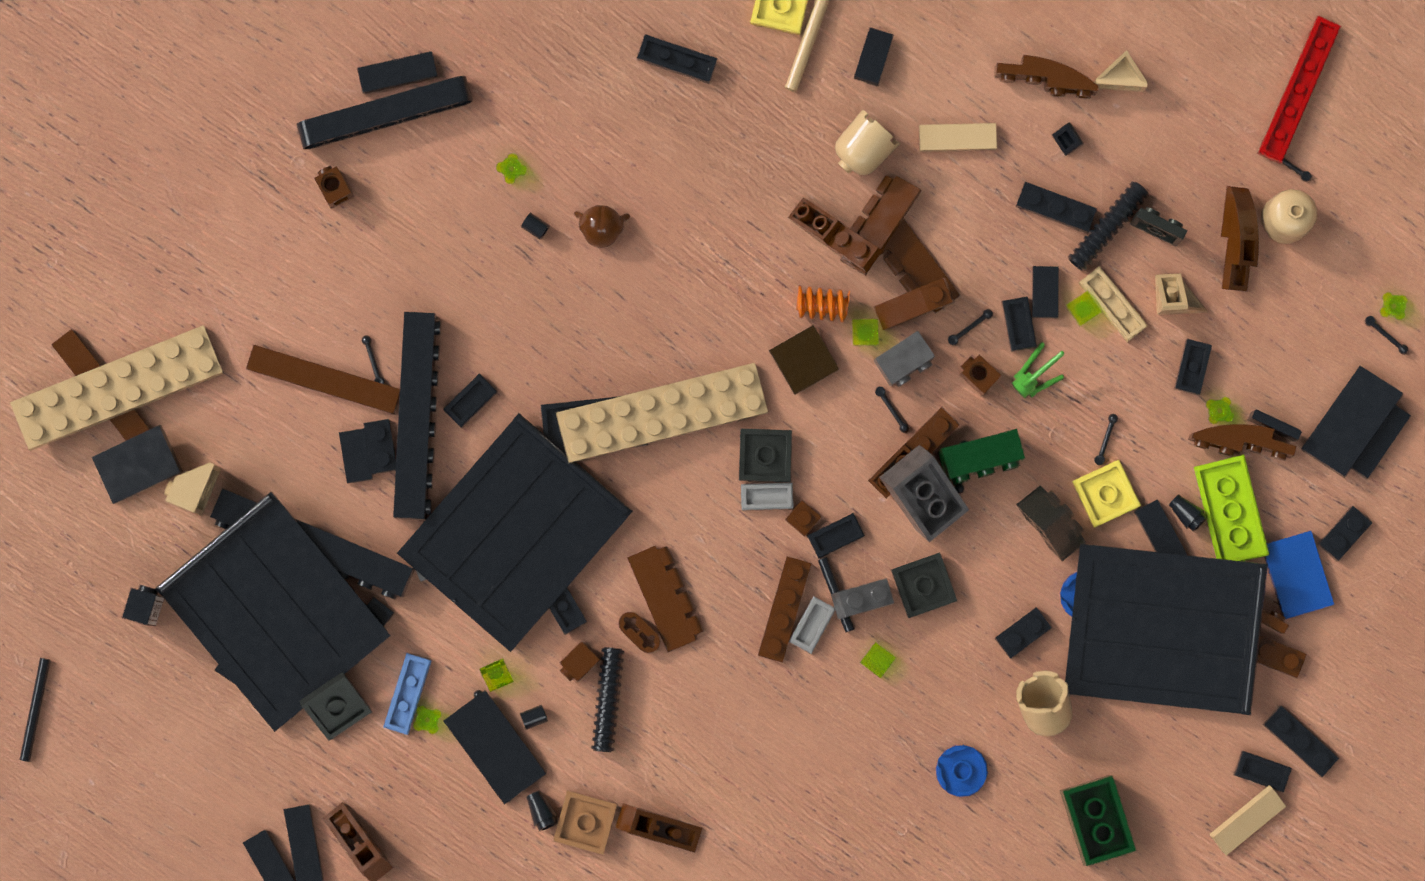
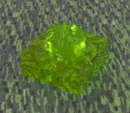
M1088 291L1066 305V308L1079 327L1102 312Z
M878 319L852 320V346L879 345Z
M875 642L860 661V664L881 678L896 657Z
M503 658L480 668L481 675L490 692L514 682Z

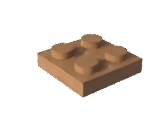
M567 790L553 841L604 855L617 804Z

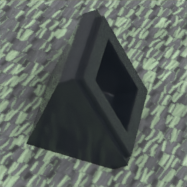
M1070 122L1052 134L1065 156L1084 145Z

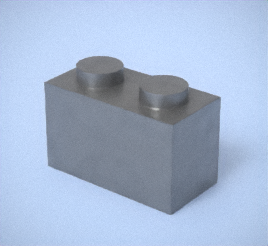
M919 331L875 358L874 363L890 387L894 384L900 387L911 379L909 375L914 371L918 370L921 373L933 365L931 360L934 359L935 355Z
M887 578L831 595L838 620L894 603Z

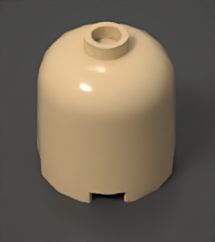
M864 110L858 114L835 144L836 154L841 159L838 164L848 174L852 170L859 175L871 174L900 145L895 139L892 142L890 141L893 136L876 120L870 117L867 120L866 117L869 114Z
M1289 189L1278 193L1265 204L1262 210L1261 223L1271 239L1278 243L1291 244L1301 240L1313 228L1317 219V208L1315 202L1308 194L1301 190Z
M1050 671L1035 672L1033 677L1025 682H1020L1016 690L1017 702L1028 728L1041 736H1054L1063 732L1069 726L1072 719V705L1067 684L1059 678L1057 673Z

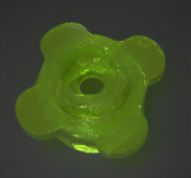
M509 154L508 158L496 165V170L503 174L507 184H513L517 177L523 176L527 172L526 166L521 165L516 154ZM514 167V170L510 171L509 168Z
M1390 292L1385 293L1382 296L1384 303L1383 308L1380 309L1381 316H1391L1397 320L1403 319L1405 317L1404 310L1408 302L1407 297L1404 295H1392ZM1392 304L1396 305L1395 309L1391 307Z
M1223 397L1221 400L1216 401L1210 399L1206 402L1209 414L1208 420L1211 424H1217L1219 421L1224 420L1230 422L1233 419L1234 415L1230 411L1231 400L1228 397ZM1218 408L1222 409L1221 413H1218Z
M419 706L416 710L418 714L416 721L413 723L414 729L416 731L426 730L430 734H435L438 731V719L442 716L439 709L429 710L425 706ZM427 717L430 719L428 723L425 722V718Z

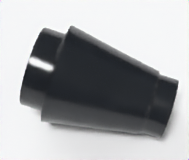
M1179 494L1169 504L1185 528H1190L1193 532L1207 519L1203 509Z
M536 791L526 797L533 825L538 828L539 832L549 829L558 823L556 819L558 815L541 791Z

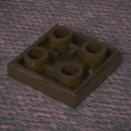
M814 325L769 350L794 395L839 370Z

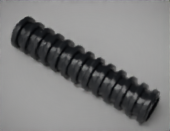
M1132 181L1130 188L1127 187L1125 189V194L1122 193L1119 196L1120 200H1115V205L1109 207L1110 211L1104 213L1105 217L1099 219L1100 223L1094 225L1095 229L1090 230L1089 236L1083 238L1084 242L1078 244L1079 248H1074V254H1069V261L1081 271H1086L1088 269L1087 265L1093 263L1092 259L1098 257L1097 253L1103 251L1102 247L1108 245L1107 241L1113 239L1112 235H1117L1118 228H1123V222L1127 223L1129 221L1128 217L1134 215L1133 211L1139 209L1138 205L1144 203L1143 199L1149 197L1148 191L1142 185Z
M604 647L601 649L604 655L600 659L603 660V664L600 665L602 673H599L601 681H598L600 689H597L599 697H596L598 705H595L598 711L594 714L597 720L594 721L596 729H593L595 737H592L594 745H591V749L593 751L611 752L614 751L612 743H615L613 735H616V731L613 730L614 727H617V723H614V721L618 717L615 715V712L618 711L616 703H619L617 695H620V691H618V687L621 686L619 678H622L620 670H623V667L620 665L624 661L621 656L625 651L618 648Z

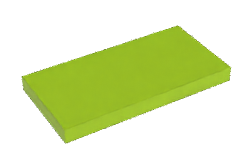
M1245 455L1195 466L1194 471L1205 515L1207 516L1216 559L1246 561L1269 555Z

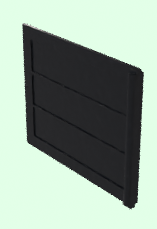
M518 413L397 554L508 651L512 652L633 511L577 462L568 463L566 453Z
M272 491L155 588L274 732L303 709L300 704L301 699L340 673H347L391 636Z
M1080 544L1065 683L1068 686L1069 694L1251 715L1268 564Z

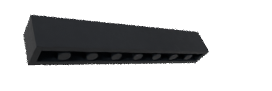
M404 312L393 518L426 520V516L430 515L432 510V499H427L428 489L433 488V474L429 473V463H434L435 451L434 448H430L431 437L435 438L436 422L431 421L432 412L437 411V397L433 396V386H438L439 377L438 371H434L435 361H439L440 345H436V335L441 334V320H437L435 313Z
M222 488L210 517L216 519L215 525L227 529L257 503ZM295 519L344 579L348 580L349 576L359 579L358 585L372 590L373 585L383 589L382 595L394 600L397 595L404 597L415 571L414 568Z

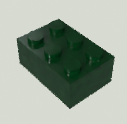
M1017 429L942 448L938 452L942 469L948 479L953 482V485L967 482L970 480L971 475L977 474L978 478L993 475L995 469L1001 467L1003 472L1016 469L1020 466V462L1025 459Z
M1112 775L1060 790L1084 866H1090L1136 851Z

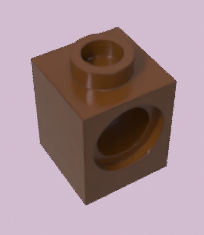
M327 166L318 172L319 176L314 178L331 209L354 197L337 166L334 168ZM332 179L338 180L339 187L335 191H328L326 189L328 181Z
M980 354L975 359L970 356L961 366L964 371L960 376L981 396L1002 376ZM973 368H982L986 374L985 379L976 380L972 376Z
M581 641L560 662L563 666L560 672L570 682L573 679L579 682L600 659Z

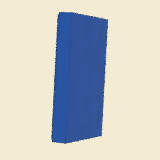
M1312 531L1267 544L1269 555L1264 556L1266 564H1268V571L1282 616L1285 619L1334 605Z

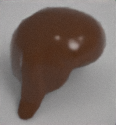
M605 205L591 207L584 214L577 211L574 212L575 217L579 219V229L586 241L598 248L611 246L623 231L624 222L630 218L629 214L620 216L616 210Z

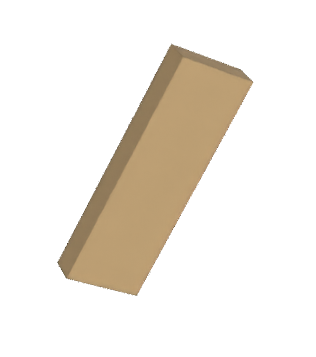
M996 123L919 125L920 152L996 150Z
M1100 266L1079 282L1080 286L1126 342L1130 341L1148 326Z
M1269 785L1209 835L1225 855H1228L1286 806L1275 790Z

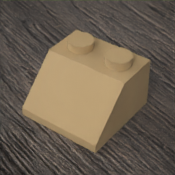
M207 463L176 476L174 481H169L165 489L164 495L167 496L165 501L202 516L222 468L212 463Z

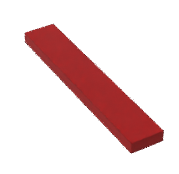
M1320 16L1316 17L1258 150V155L1276 163H1282L1341 25Z

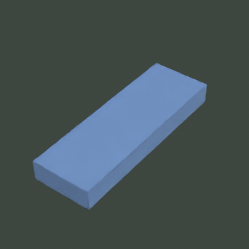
M406 653L383 726L384 728L409 735L430 669L431 660Z

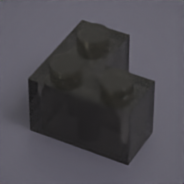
M1039 486L1016 505L1024 518L1039 532L1048 548L1061 561H1064L1080 548V544L1086 543L1081 535L1084 530L1075 519L1072 520L1074 514L1065 503L1062 506L1059 504L1060 500L1053 491L1047 492L1043 487Z

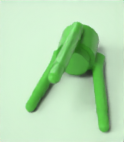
M1042 342L1021 370L1013 376L1015 380L1011 384L1024 399L1028 395L1032 398L1038 392L1064 379V375H1059L1035 387L1039 384L1036 379L1064 356L1063 351H1060L1033 375L1030 372L1026 373L1044 348L1045 344Z

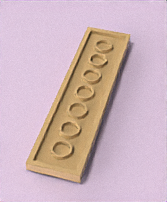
M203 325L12 401L10 404L29 451H32L222 375L223 371Z
M752 363L557 412L556 417L568 463H573L766 414L768 410L756 365Z

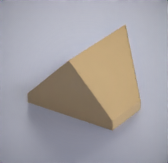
M1127 50L1094 81L1098 85V89L1144 92L1147 88L1146 79Z
M1181 274L1155 275L1157 315L1208 312L1184 283Z

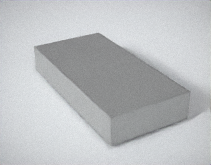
M792 483L741 484L742 510L793 509Z
M813 596L789 642L812 654L834 614L835 608Z

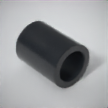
M531 212L521 225V228L539 240L543 238L550 227L549 224Z
M542 705L520 713L526 730L548 722Z

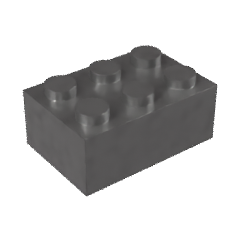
M920 445L879 477L915 530L928 542H931L969 511L935 458Z

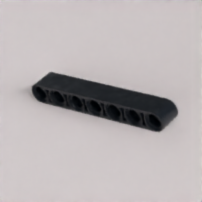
M458 76L298 122L296 126L304 150L464 106L473 102L466 76Z

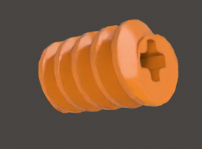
M799 285L796 310L800 318H803L807 311L810 319H814L817 312L820 320H824L826 314H829L830 321H834L836 315H839L840 321L844 322L848 314L850 291L846 297L843 296L842 290H838L836 296H834L832 289L829 288L826 295H823L822 288L818 287L816 293L813 294L812 287L808 286L806 292L803 293L802 287Z

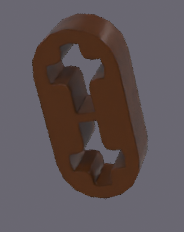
M626 612L620 617L618 623L620 630L641 651L653 653L659 648L660 638L658 634L639 615L634 612ZM626 617L629 619L635 617L637 619L635 625L640 629L637 633L631 628L628 630L624 629L626 624L624 619ZM642 632L647 637L651 635L655 637L653 641L655 646L653 648L649 646L644 648L642 646L644 640L639 636Z

